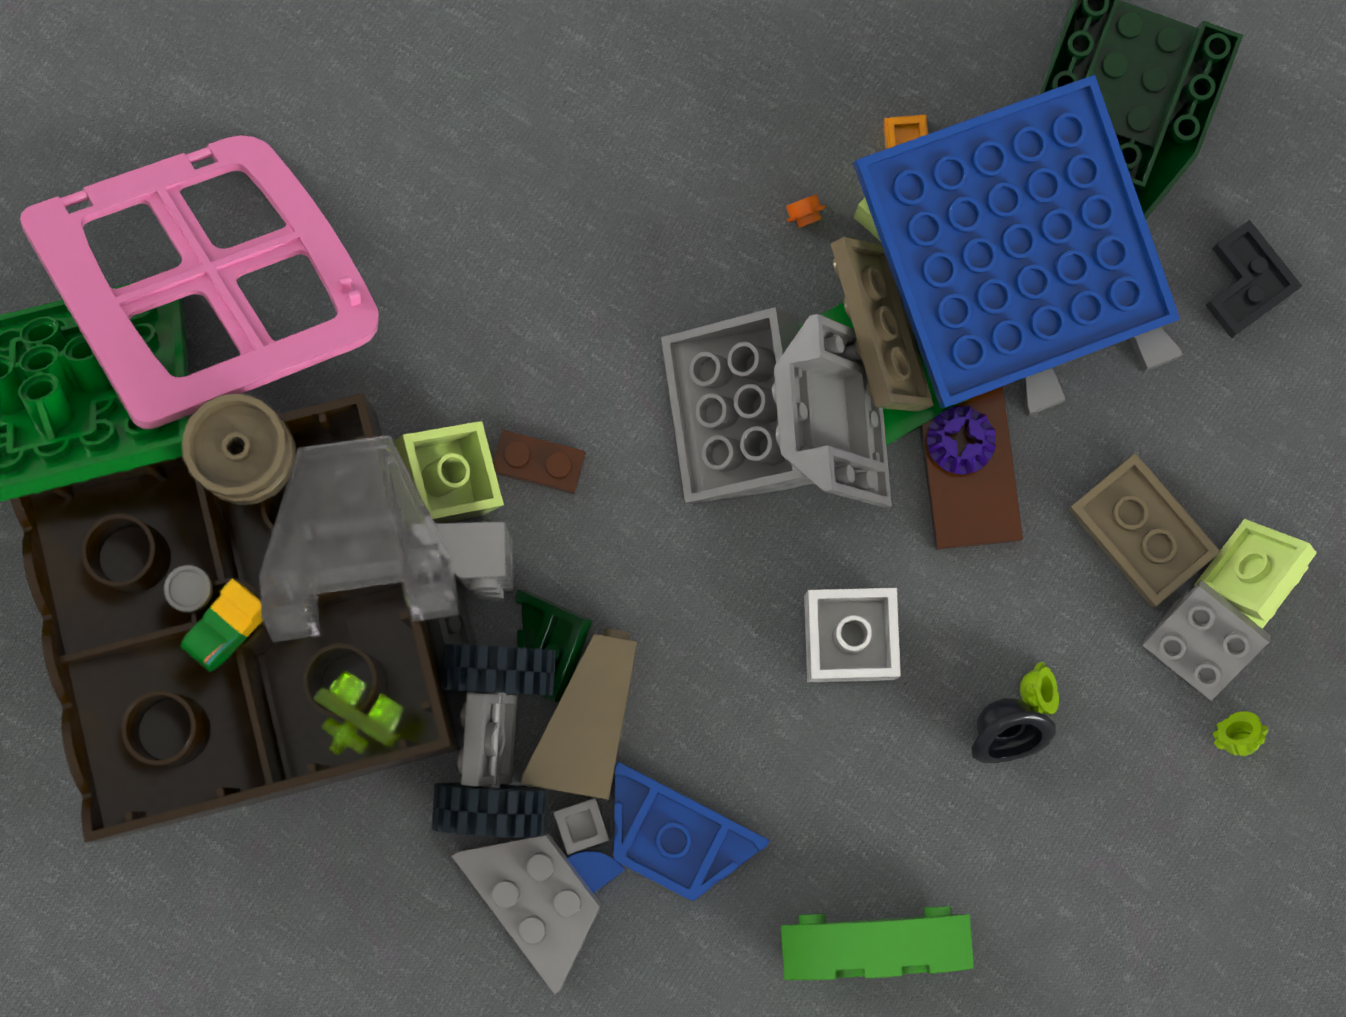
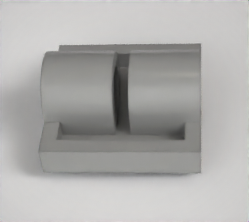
M1200 580L1190 592H1185L1165 613L1159 625L1145 639L1143 646L1212 701L1270 642L1271 635L1204 581Z

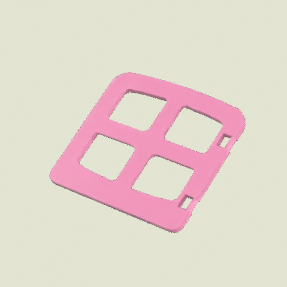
M239 135L210 143L206 148L188 154L181 153L83 187L84 190L61 198L57 196L25 208L20 216L22 229L123 406L132 421L144 429L157 428L186 415L193 414L202 404L220 395L243 394L356 349L370 341L377 332L379 321L378 308L364 280L333 228L305 188L270 145L252 136ZM210 157L215 161L213 164L196 170L192 166L193 163ZM241 171L262 191L286 223V226L230 248H217L207 237L180 194V191L186 187L228 172ZM86 200L91 205L70 214L66 210V207ZM138 204H146L152 209L182 258V262L179 266L122 288L113 289L107 283L89 247L83 227L92 220ZM295 255H305L309 258L327 290L337 315L327 322L274 341L239 288L237 280L247 273ZM197 294L204 296L241 355L185 377H174L169 374L154 356L130 319L135 315L189 295Z

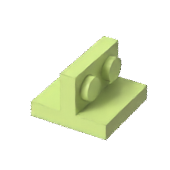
M1244 519L1194 586L1200 580L1204 581L1263 629L1292 589L1300 582L1302 576L1309 568L1308 564L1317 552L1308 542Z

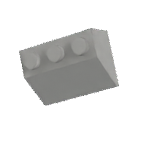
M505 522L413 524V534L425 550L470 593L478 595L479 600L504 599V592H514L513 540Z

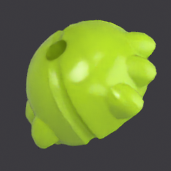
M1044 662L1037 663L1034 669L1029 671L1020 683L1021 699L1035 712L1047 715L1056 713L1059 706V693L1057 692L1058 686L1051 669L1045 666Z
M1236 712L1230 715L1228 719L1217 723L1218 730L1213 732V737L1216 739L1214 745L1218 749L1226 750L1235 756H1248L1257 751L1260 745L1266 741L1265 735L1268 733V726L1262 725L1260 718L1252 712Z

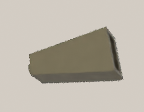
M605 628L603 635L593 634L522 775L521 784L600 799H610L637 650V641L629 640V632Z

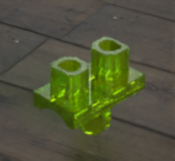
M344 671L329 690L321 688L314 700L347 720L341 725L329 717L323 724L322 729L335 737L330 746V751L340 755L348 745L362 754L369 742L355 734L358 728L384 745L392 747L399 736L394 730L399 724L405 708L382 694L369 715L354 706L368 684L347 671Z

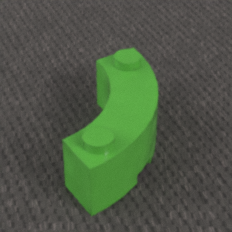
M951 906L924 907L925 915L871 920L826 921L825 913L798 915L799 923L781 925L784 980H836L837 978L865 976V978L897 977L902 976V974L926 972L934 974L974 969L970 914H952Z

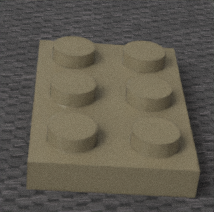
M1136 453L1068 508V511L1151 608L1159 605L1221 552Z

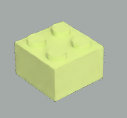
M482 421L404 434L384 447L405 531L413 530V524L449 523L483 516L504 505Z

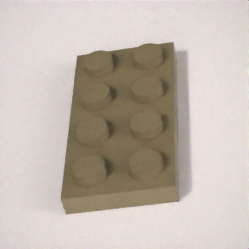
M843 237L830 243L834 255L833 268L841 280L845 295L844 308L848 317L852 320L857 338L855 341L856 351L863 360L868 378L867 391L874 401L876 408L920 412L933 407V401L912 327L883 246L848 237Z

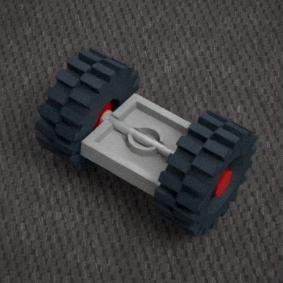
M444 644L441 689L488 692V694L467 693V701L461 710V725L465 729L464 747L460 750L458 756V770L462 774L461 783H435L432 830L443 833L484 837L523 838V836L536 837L545 834L547 790L538 787L507 785L512 783L518 695L506 693L553 695L556 650Z

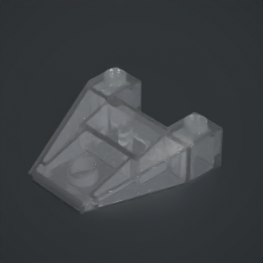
M390 435L298 448L259 575L262 619L273 642L320 635L317 594L404 582L405 599L413 622L459 615L455 573L448 548Z

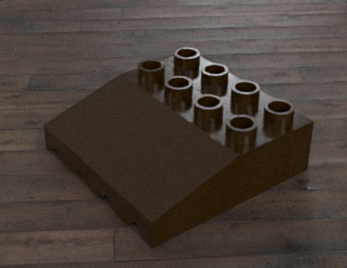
M364 393L278 414L280 419L287 425L295 441L296 463L290 480L276 495L257 504L238 505L218 498L191 475L183 456L173 460H165L137 467L129 471H121L89 479L85 482H77L45 490L37 494L10 499L16 517L24 531L22 556L28 585L34 602L43 618L41 637L47 672L55 694L63 708L61 731L65 755L73 780L82 795L81 821L85 843L103 842L288 796L460 750L446 690L441 689L442 673L439 669L407 533L404 529L384 450L385 444L378 416ZM239 445L235 449L234 454L238 455L244 451V447ZM185 565L198 567L206 572L211 579L213 588L211 598L198 611L183 612L177 610L169 604L165 597V581L168 575L178 567ZM233 578L244 585L272 611L220 666L209 672L185 652L180 645L188 632L205 617L203 615L222 595L220 591Z

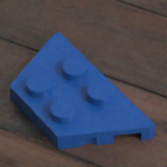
M620 762L617 763L615 767L614 861L694 901L756 853L767 847L770 840Z

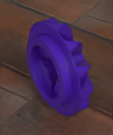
M952 406L938 414L932 421L927 433V447L932 459L942 469L954 474H970L983 468L991 459L996 449V429L992 427L986 414L974 410L971 406ZM965 423L968 430L967 437L974 439V442L978 443L974 445L967 444L960 453V456H957V441L945 435L958 434Z

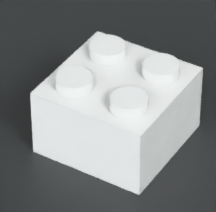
M897 588L808 590L804 595L807 682L895 680L901 677Z

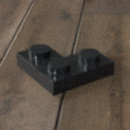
M1249 220L1212 248L1237 279V282L1205 306L1232 339L1300 289L1302 285Z

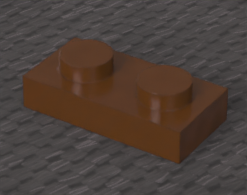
M502 430L493 465L496 475L575 495L586 452Z

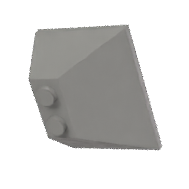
M819 314L810 315L774 366L775 382L772 386V395L777 405L778 414L775 436L781 455L824 492L880 507H890L892 504L883 408H876L874 401L868 394V378L863 360L856 351L855 341L857 338L855 331Z

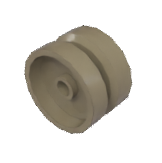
M242 393L220 395L202 404L189 418L182 437L183 459L191 475L218 498L238 505L257 504L276 495L290 480L296 463L295 441L284 421L262 400ZM239 445L244 447V451L238 455L234 454L235 449Z

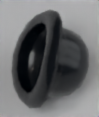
M1015 698L997 700L986 706L977 719L978 736L971 747L972 757L982 763H1000L1035 754L1048 746L1056 734L1055 723L1047 715L1033 711L1022 700Z

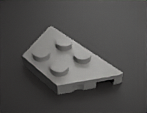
M547 833L543 836L527 837L515 841L510 840L473 849H463L452 855V858L554 995L559 992L566 982L568 973L586 940V935L594 923L602 904L550 834Z

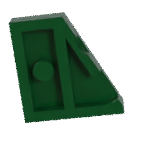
M517 590L515 595L516 604H522L523 629L517 630L518 648L556 650L553 695L541 696L553 702H560L574 674L593 620L529 591Z

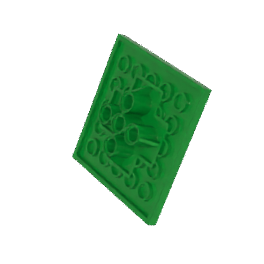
M128 283V284H124V285H120V286H116V287H112V288H113V289H118V288H122V287H124V286L130 285V284H132V283ZM184 297L131 317V323L169 374L174 377L188 376ZM63 300L0 315V502L183 456L182 437L192 414L153 429H144L137 426L130 418Z

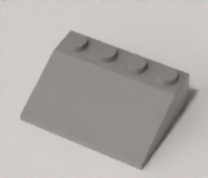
M774 307L661 337L685 503L691 504L782 491L814 484V482L781 455L775 436L778 414L777 405L772 395V386L775 382L774 366L799 332L797 315Z

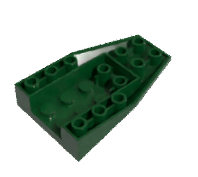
M1071 0L1038 95L1092 75L1096 76L1145 219H1147L1197 158L1243 35L1206 21H1202L1197 27H1193L1121 0Z

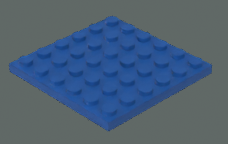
M1095 75L865 156L853 162L940 408H946L1180 320Z

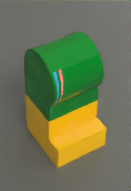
M233 578L220 591L222 595L203 615L205 617L188 632L180 645L185 652L209 672L220 666L272 611L244 585Z

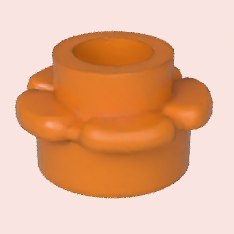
M814 194L787 205L786 209L790 218L786 220L788 223L796 221L798 228L821 220L822 217L819 211L825 209L826 205H821L818 195Z

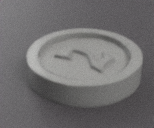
M191 565L181 566L173 570L168 575L164 585L165 597L169 604L183 612H195L203 608L209 602L213 589L211 579L207 573Z

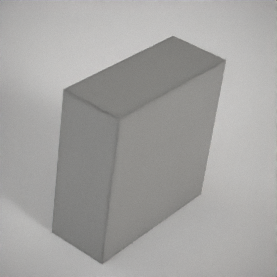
M596 798L553 812L567 855L610 840Z

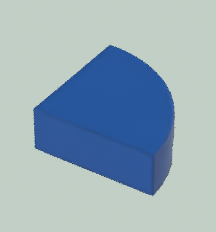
M584 851L567 857L593 893L625 870L620 863L614 861L613 857L600 852Z

